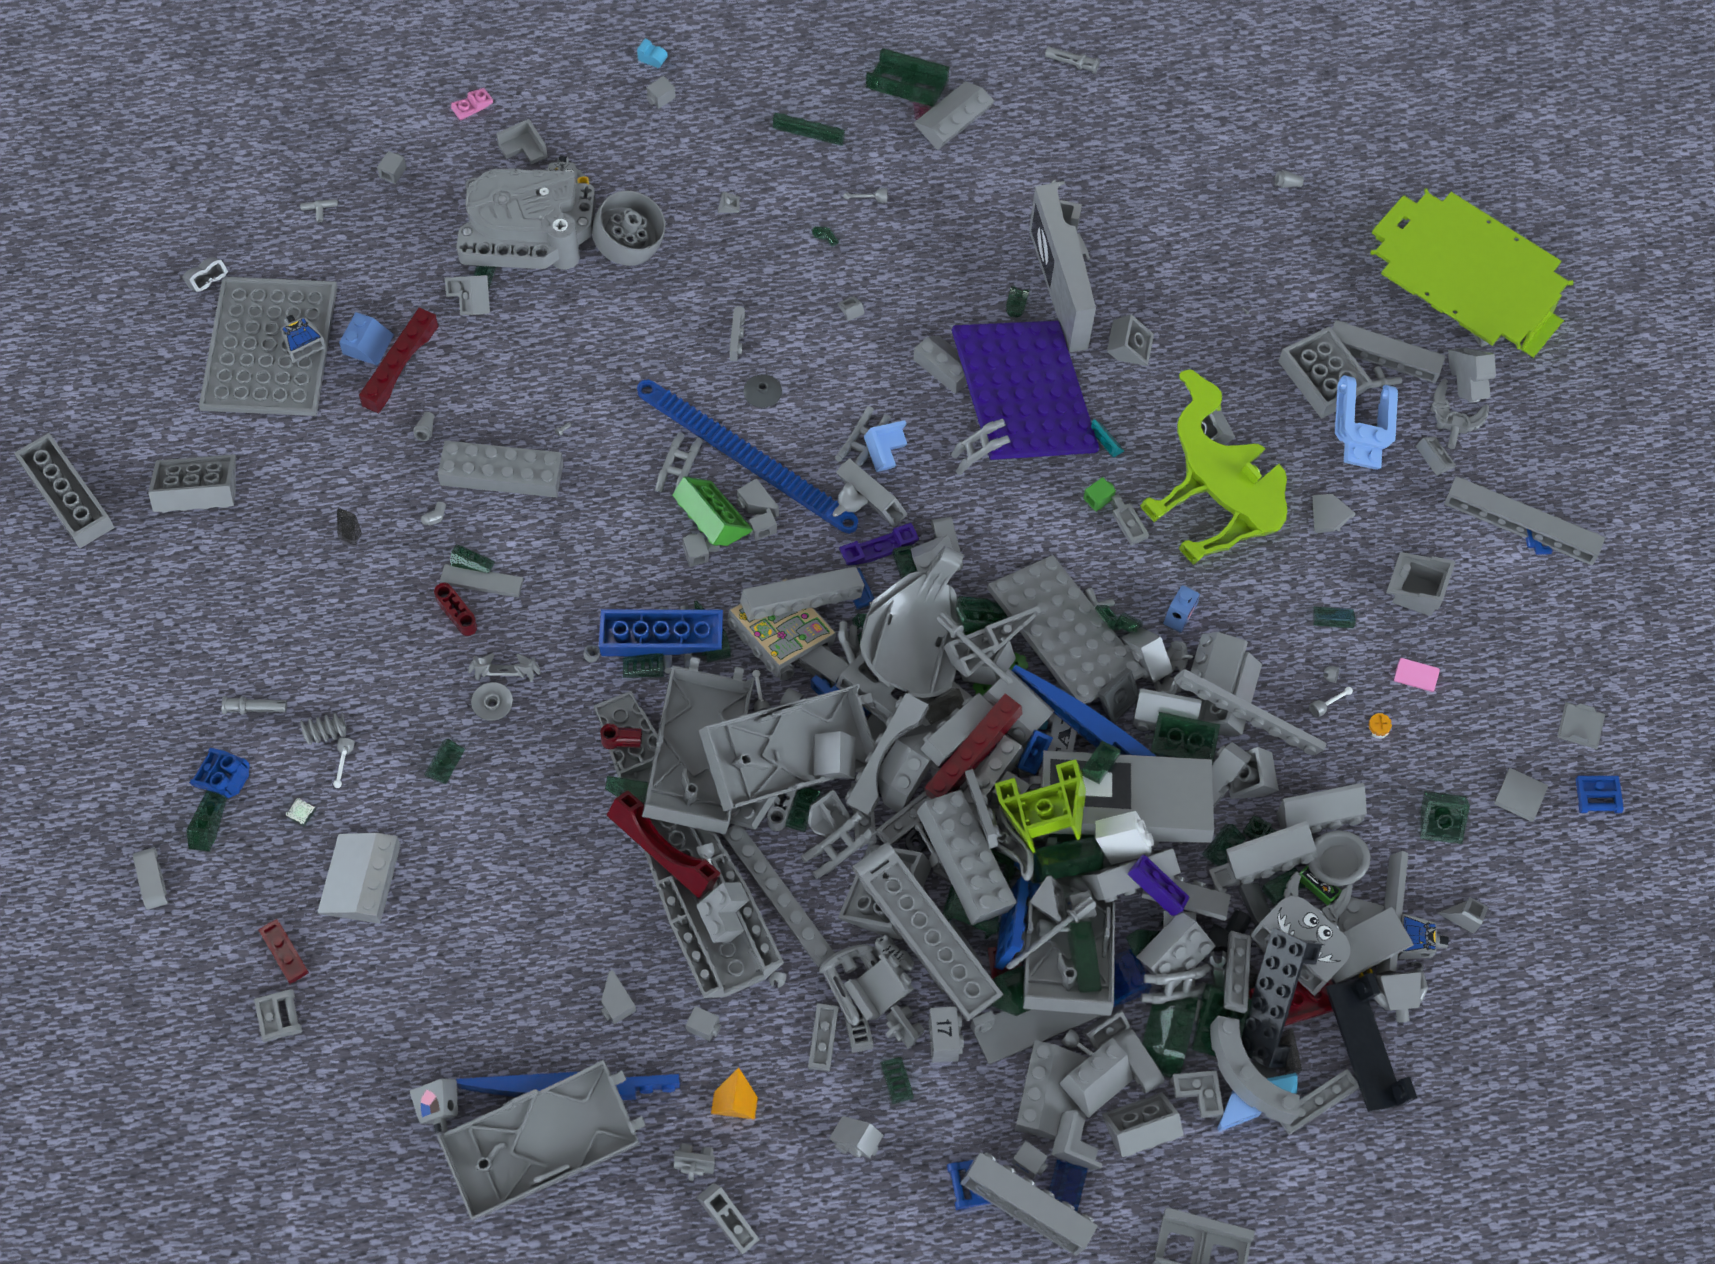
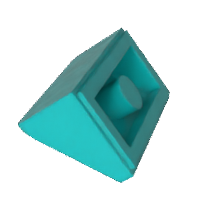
M1094 419L1091 428L1094 430L1096 438L1112 457H1116L1123 453L1124 449L1104 425Z

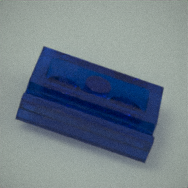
M1056 1160L1049 1191L1055 1195L1054 1198L1062 1203L1064 1201L1071 1204L1075 1208V1212L1078 1211L1088 1168Z

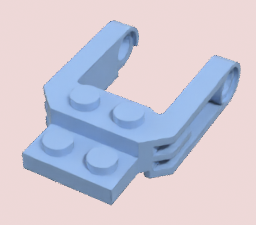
M1346 375L1340 378L1337 386L1335 435L1345 444L1344 463L1371 469L1381 468L1382 449L1387 448L1396 438L1398 390L1396 387L1389 385L1382 387L1376 427L1354 422L1356 379Z

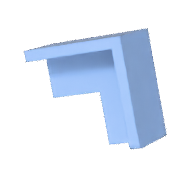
M905 420L872 427L864 436L876 472L895 468L896 464L891 450L907 445L902 430L906 426Z

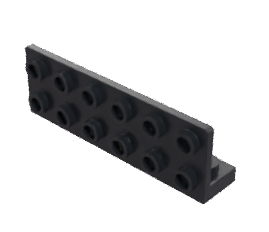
M1272 929L1240 1035L1243 1047L1249 1058L1268 1068H1285L1291 1047L1286 1044H1279L1302 966L1303 964H1317L1322 943L1301 940L1280 929Z
M1374 973L1365 974L1356 981L1326 986L1325 989L1367 1111L1372 1112L1399 1107L1417 1099L1410 1077L1402 1078L1399 1081L1396 1080L1369 1000L1381 993Z

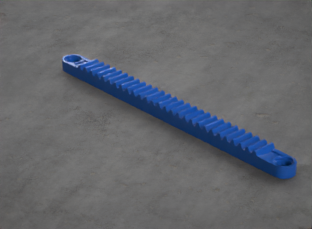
M651 380L639 382L637 393L642 400L840 531L850 534L857 530L858 518L854 513L845 511L836 517L832 515L839 506L837 500L834 501L825 492H820L819 488H814L811 483L808 484L805 479L802 480L799 475L796 476L793 471L790 472L781 463H776L775 459H770L769 455H764L761 450L758 451L755 446L752 447L749 442L746 443L743 438L740 439L737 434L734 435L725 426L722 427L718 422H714L712 418L709 419L706 414L703 415L700 410L697 411L694 406L691 407L688 402H684L682 398H678L670 390H665ZM644 387H650L652 391L648 394H645L642 392V389ZM848 519L852 520L854 524L851 527H846L843 525V522Z

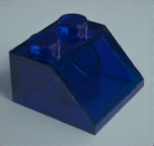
M1134 948L1114 955L1113 1008L1141 997V993L1149 994L1151 990V983H1144V975L1146 973L1141 962L1136 957L1137 954Z

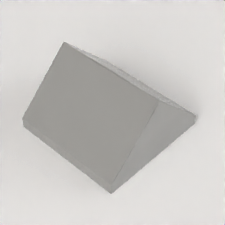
M841 731L815 734L813 776L854 779L856 737Z
M1047 876L1030 900V903L1043 915L1059 924L1067 917L1063 888L1052 876Z

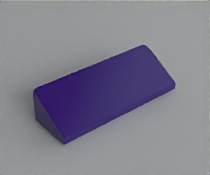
M1145 854L1141 855L1128 872V876L1171 916H1176L1184 910L1190 897Z

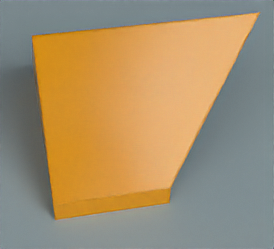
M739 1067L714 1091L711 1114L755 1120L758 1097Z

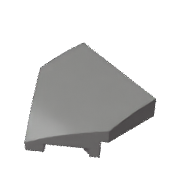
M1333 494L1313 495L1315 533L1340 532V528L1356 515L1355 512Z

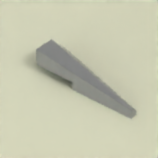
M1037 606L966 636L990 658L1041 613L1040 608ZM960 638L950 641L944 646L952 666L966 678L985 663Z

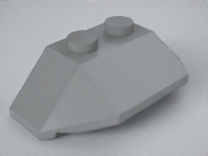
M928 733L897 739L880 766L878 786L883 804L897 813L909 804L934 763L921 750L925 743L923 739Z

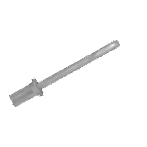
M942 612L937 617L938 622L950 632L951 638L959 637L1007 684L1013 682L1003 670L963 633V625H958L945 612Z
M1088 896L1071 910H1066L1069 915L1008 963L1006 968H1014L1028 957L1030 953L1037 950L1072 921L1078 924V920L1096 907L1095 901Z

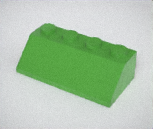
M683 477L672 494L677 500V504L687 512V516L697 524V528L707 536L708 541L712 545L728 546L753 530L712 481Z

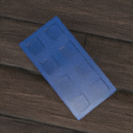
M1022 876L1011 888L1017 903L1008 913L1002 914L1000 919L994 967L1003 970L1013 960L1014 955L1021 951L1024 943L1021 938L1026 926L1024 917L1028 910L1026 900L1030 889L1028 888L1029 881H1025Z

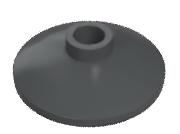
M761 374L750 378L746 382L743 392L745 399L751 405L766 408L779 401L782 395V387L774 377Z

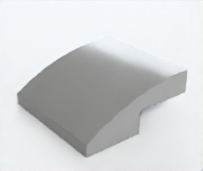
M1509 768L1494 804L1533 822L1548 785Z

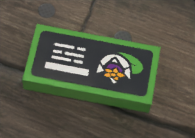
M1308 865L1299 874L1301 876L1300 882L1326 905L1331 904L1342 892L1337 886L1327 885L1317 880L1310 872Z

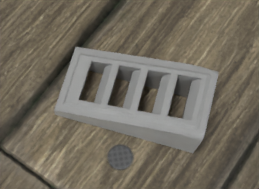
M856 1008L858 1014H860L861 1011L859 1008ZM862 1013L859 1022H863L864 1025L851 1027V1023L847 1021L844 1015L852 1053L871 1050L874 1046L868 1020L865 1019ZM865 1029V1033L853 1035V1031ZM867 1038L865 1041L855 1042V1039Z

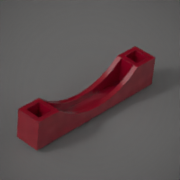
M420 307L417 309L360 392L359 398L362 407L378 414L381 412L389 400L395 383L408 360L422 345L430 340L438 328L435 314Z
M626 791L615 798L606 815L696 897L701 898L713 888L721 874L706 859L686 855L670 845L656 830L650 818L642 817L644 804L630 791Z

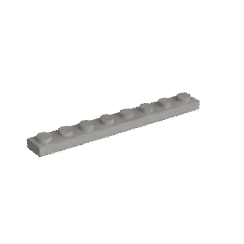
M1186 669L1175 676L1174 683L1180 685L1182 689L1197 694L1199 698L1214 703L1220 709L1228 710L1235 717L1249 721L1254 727L1268 731L1270 735L1285 740L1287 744L1302 749L1308 755H1317L1325 750L1326 742Z
M738 825L727 829L726 834H722L723 838L819 968L835 952L746 830Z

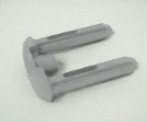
M868 944L842 949L826 959L819 968V973L824 974L847 1021L854 1026L859 1024V1014L835 967L842 965L845 972L850 973L857 969L853 959L861 958L868 971L878 963L872 953L874 948Z

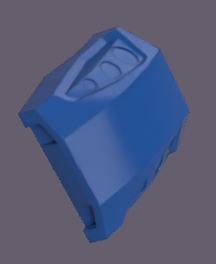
M210 748L201 767L189 783L197 788L221 794L226 798L239 794L249 777V762L226 751Z

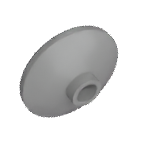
M490 682L481 685L475 690L471 699V705L478 717L487 721H495L509 713L513 705V698L506 686ZM491 702H496V703H497V704H496L495 706H493V707H490V706H489V704H490Z

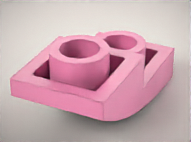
M485 88L469 92L466 99L451 103V109L459 120H462L488 107L493 103V99Z

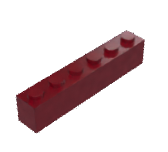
M1004 694L924 787L927 796L934 799L957 791L966 781L965 771L971 769L974 771L1023 714L1021 705L1007 694Z

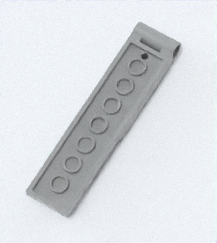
M888 842L852 866L854 873L861 880L860 882L911 950L919 956L967 1021L974 1018L1003 996V993Z

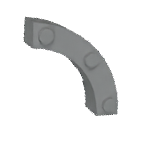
M1233 742L1227 746L1223 745L1216 754L1218 758L1212 765L1213 808L1230 789L1227 784L1231 783L1235 777L1241 774L1252 758L1251 755Z
M1217 1016L1210 1025L1212 1049L1215 1051L1218 1060L1217 1065L1224 1079L1232 1090L1250 1107L1254 1106L1259 1111L1265 1113V1116L1291 1124L1299 1116L1300 1095L1277 1087L1254 1067L1243 1047L1238 1019Z

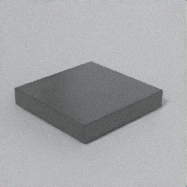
M1125 668L1098 692L1105 715L1112 723L1116 722L1136 704L1139 694L1133 673L1128 668Z

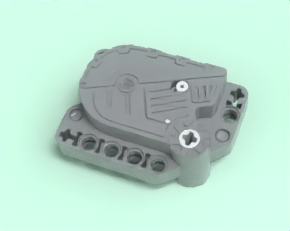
M513 168L493 169L483 173L478 178H471L466 181L467 195L465 205L469 222L461 226L458 231L456 249L460 263L473 266L545 269L553 264V266L563 270L577 265L580 259L578 246L592 236L596 198L594 187L591 184L576 183L575 173L572 171L521 170Z

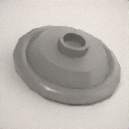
M1335 830L1326 832L1314 840L1317 857L1308 863V867L1317 880L1327 885L1345 886L1361 879L1369 869L1371 855L1368 845L1361 837L1349 831Z

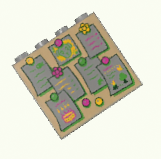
M740 603L729 609L727 618L728 626L736 631L742 642L752 649L753 654L760 658L765 664L766 669L772 672L776 678L779 677L781 668L823 644L827 647L834 645L836 632L813 607L802 609L798 612L792 611L778 616L773 615L759 620L748 621Z

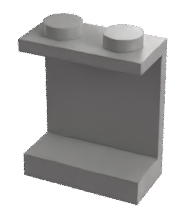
M880 954L879 958L881 960L858 979H850L843 984L866 1020H876L914 990L910 984V977L905 972H902L898 959L892 954Z

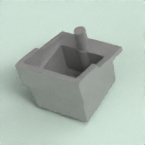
M1400 552L1386 593L1395 595L1392 603L1431 616L1435 609L1438 610L1443 602L1456 561Z

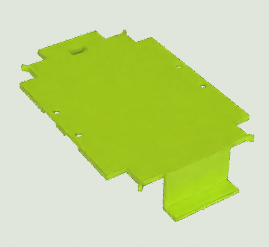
M1425 188L1424 196L1417 203L1403 195L1372 230V234L1382 244L1376 250H1371L1370 255H1377L1389 263L1381 272L1383 276L1411 294H1416L1431 304V307L1459 322V325L1492 346L1500 336H1503L1514 343L1517 349H1521L1534 358L1564 321L1553 312L1562 296L1561 292L1567 285H1573L1574 281H1568L1554 272L1562 261L1453 192H1450L1441 201L1428 193V189ZM1403 219L1410 220L1403 229L1398 227V224ZM1526 336V338H1525V340H1524V342H1523V344H1522V346H1521V345H1520V342H1521V341L1524 339V337Z

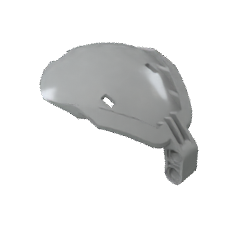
M944 546L933 559L926 574L923 572L910 573L872 601L863 625L860 649L867 666L889 688L892 685L917 698L936 697L952 688L957 669L952 666L944 646L959 637L951 638L950 632L938 622L937 617L942 612H945L958 625H961L957 594L947 583L961 565L964 556L962 553ZM889 616L892 617L890 625L887 624ZM937 638H942L940 647L935 646Z

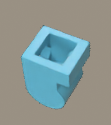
M644 39L637 49L638 61L656 68H660L668 57L667 52L663 48L652 45L648 39Z

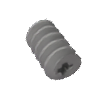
M341 712V718H338L336 713H333L332 720L329 719L328 715H325L323 722L319 716L316 718V723H313L311 718H308L307 725L304 724L303 720H300L302 734L308 745H312L313 738L316 743H320L321 737L327 742L330 735L333 740H337L338 733L341 738L346 737V723L343 712Z

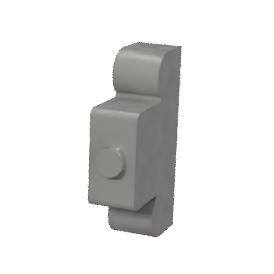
M1468 347L1448 349L1449 368L1452 376L1457 377L1459 397L1467 399L1468 402H1479L1480 399L1490 398L1489 380L1494 379L1496 375L1495 354Z

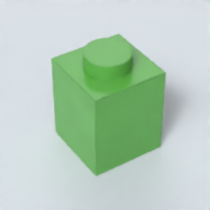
M1102 477L1085 489L1083 499L1097 512L1112 501V496H1115L1116 490L1111 482H1107Z

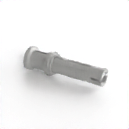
M1050 46L1046 49V58L1075 65L1079 70L1085 69L1092 71L1093 74L1097 73L1100 58H1090L1086 54L1077 55Z
M223 696L222 714H227V712H240L241 715L247 712L286 713L287 700L247 699L245 696L240 698Z

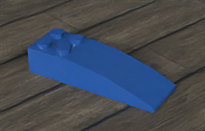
M601 609L599 632L601 656H667L722 649L723 610Z

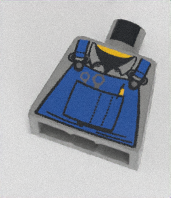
M289 315L284 319L286 326L282 327L281 331L292 363L326 348L323 336L307 318L303 317L297 320L294 315Z
M1406 914L1402 915L1401 923L1414 945L1398 953V959L1432 958L1437 948H1448L1449 937L1437 935V924L1435 922Z

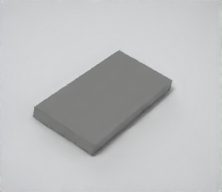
M1393 907L1343 932L1350 944V956L1345 964L1335 973L1333 979L1336 984L1343 983L1414 945Z

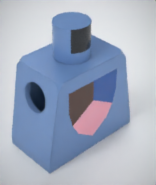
M1182 585L1168 609L1163 624L1181 633L1198 604L1200 594ZM1176 613H1178L1181 616V618H1176Z

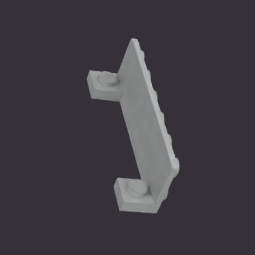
M1023 1003L995 1015L992 1010L972 1019L970 1027L988 1064L991 1065L1032 1047L1034 1040L1044 1042L1069 1031L1070 1028L1074 1029L1103 1015L1023 1009Z

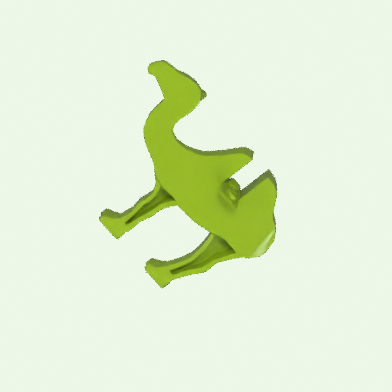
M1189 369L1180 372L1179 379L1185 383L1193 401L1182 411L1177 422V433L1186 460L1185 480L1176 486L1170 495L1164 499L1155 500L1147 497L1140 507L1153 522H1156L1173 507L1183 503L1191 496L1207 491L1220 506L1233 514L1232 519L1220 534L1201 542L1185 540L1181 543L1179 550L1195 565L1202 557L1216 552L1227 551L1239 541L1278 532L1287 517V503L1285 499L1287 476L1280 464L1275 466L1264 477L1260 474V470L1251 464L1264 452L1265 448L1262 445L1254 443L1225 446L1211 440L1204 434L1201 423L1205 417L1214 411L1221 410L1222 392L1213 383Z

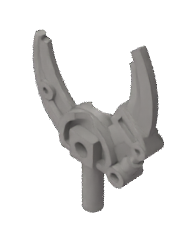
M1443 379L1435 390L1434 402L1430 410L1436 414V427L1451 431L1448 448L1455 449L1459 433L1467 434L1468 431L1477 430L1485 423L1488 417L1489 406L1483 405L1471 417L1456 411L1450 412L1449 402L1445 400L1448 381Z
M1295 872L1291 876V880L1288 881L1287 888L1284 890V899L1292 896L1299 897L1300 873ZM1346 885V889L1342 890L1340 896L1332 905L1329 904L1321 909L1323 915L1329 921L1335 924L1338 923V917L1344 912L1350 901L1352 885Z

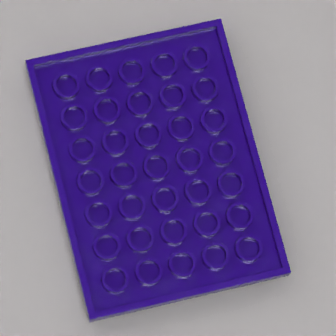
M1059 321L953 325L951 329L980 429L987 423L1003 418L1006 426L987 434L988 440L990 442L1006 435L1010 438V443L988 453L990 460L1089 454L1099 451L1100 448L1094 430L1091 428L1092 423Z

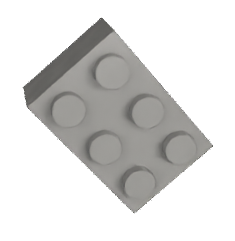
M1182 911L1136 957L1151 975L1171 974L1194 969L1216 946L1198 923ZM1176 981V982L1174 983V989H1175L1182 981Z

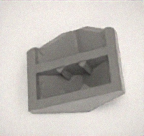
M832 789L810 805L808 824L815 834L827 838L851 816L834 789Z

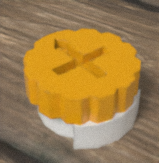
M1377 713L1370 718L1368 725L1369 730L1372 732L1371 736L1380 739L1385 738L1392 728V721L1387 715Z

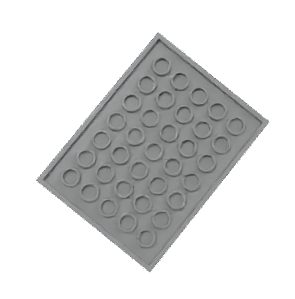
M223 277L199 402L200 411L317 416L338 287L337 282ZM289 315H294L297 320L303 317L307 318L323 336L326 348L292 363L281 328L286 326L284 319Z

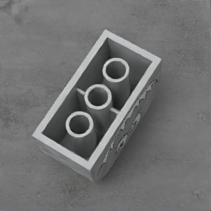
M1292 896L1281 900L1250 935L1265 951L1273 928L1280 929L1301 940L1322 943L1317 964H1303L1298 980L1314 996L1345 964L1350 956L1349 941L1339 930V927L1334 922L1329 921L1318 907L1311 905L1307 900L1300 897Z

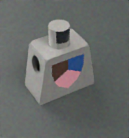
M442 1078L410 1090L419 1122L421 1124H433L435 1135L448 1132L446 1120L456 1117L458 1114L457 1080Z

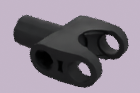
M1235 910L1226 928L1214 923L1207 935L1216 946L1212 951L1222 950L1227 954L1228 934L1230 931L1245 934L1252 918L1243 911Z

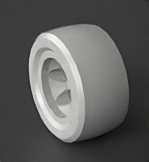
M635 191L615 192L606 198L594 216L592 225L593 241L606 258L617 264L625 266L643 264L656 253L661 245L665 234V218L659 206L648 196ZM614 230H619L621 234H616ZM627 237L632 238L633 241L629 242Z

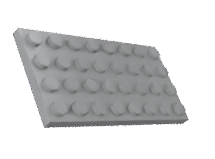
M1054 555L988 584L987 590L1008 617L1039 606L1041 613L1020 630V633L1066 693L1082 703L1087 704L1098 699V692L1125 668L1132 671L1135 680L1144 676L1145 670L1134 659L1130 651L1126 650L1122 641Z

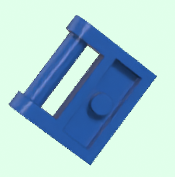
M1619 776L1576 777L1579 813H1587L1588 811L1623 813L1624 806ZM1587 798H1613L1614 803H1588Z
M973 1160L946 1165L948 1173L951 1174L956 1198L954 1203L956 1210L992 1204L969 1190L971 1199L965 1200L963 1188L960 1184L959 1171L965 1170L967 1172Z

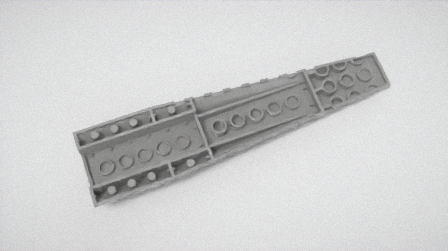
M629 691L593 707L600 721L601 728L603 725L611 723L620 728L642 729L641 748L617 746L614 749L608 750L623 793L630 791L638 800L645 804L658 734L643 709L639 707L632 691ZM607 735V736H606V738H613V737H614V735ZM650 818L659 834L670 845L686 855L703 859L699 856L696 847L713 842L714 854L710 858L711 863L721 873L717 879V885L719 886L723 882H741L749 899L745 905L736 911L744 931L731 942L713 943L696 906L713 891V888L701 898L696 897L644 850L668 921L703 998L727 997L765 980L784 962L749 888L732 863L717 834L712 831Z

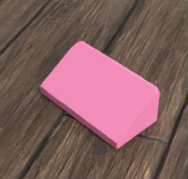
M1400 658L1394 681L1434 692L1440 669Z

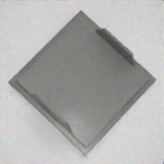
M1565 702L1557 737L1598 749L1605 714L1595 711V707L1582 703L1574 705Z

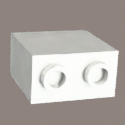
M1136 811L1095 821L1096 840L1111 865L1140 858L1143 854L1146 856L1152 855L1151 846L1154 845L1152 834L1147 831L1145 822L1140 819Z

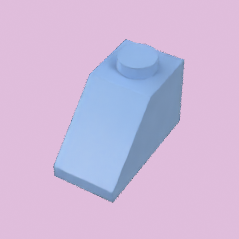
M1232 1091L1217 1129L1221 1132L1257 1118L1262 1112L1254 1106L1250 1107Z

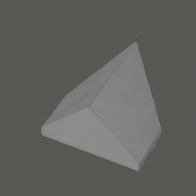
M1469 897L1467 901L1437 914L1474 934L1481 926L1488 907Z

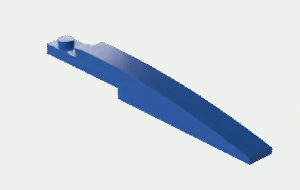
M1017 665L1013 667L1012 671L1054 710L1053 713L1103 754L1110 749L1119 755L1156 756L1132 736L1078 699Z
M578 1072L462 1078L456 1080L458 1089L519 1097L535 1089L538 1091L543 1090ZM679 1074L625 1077L626 1080L616 1085L622 1100H636V1091H640L641 1094L653 1093V1090L660 1089L666 1093L674 1092L676 1088H680Z

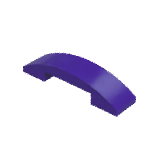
M908 523L894 528L890 534L860 544L858 541L840 546L839 550L847 565H858L873 562L904 550L919 541V537L912 523Z

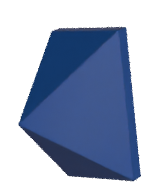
M1034 729L1017 767L1036 775L1043 759V751L1048 750L1053 737Z

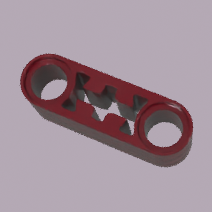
M448 583L438 584L434 589L438 605L462 635L471 636L475 634L477 623L474 614ZM442 594H448L446 597H440ZM467 622H471L470 625H468V626H463V624H465V623H467Z

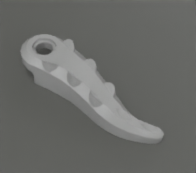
M993 804L987 806L993 810L995 817H997L996 824L1000 833V837H997L998 846L994 848L1013 861L1018 862L1021 866V876L1025 881H1029L1032 878L1034 868L1031 850L1015 833L1001 805Z

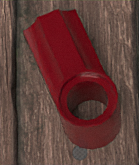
M609 723L603 725L600 730L601 743L606 749H614L617 746L641 748L642 729L620 728ZM607 735H614L613 738H606Z

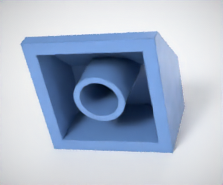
M355 312L339 344L344 355L378 366L394 334L374 318Z

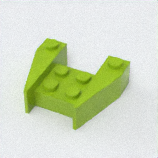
M1076 759L1056 765L1060 783L1021 794L1015 778L995 783L998 801L1004 814L1032 853H1036L1032 838L1072 827L1076 839L1079 840L1081 837L1086 788Z

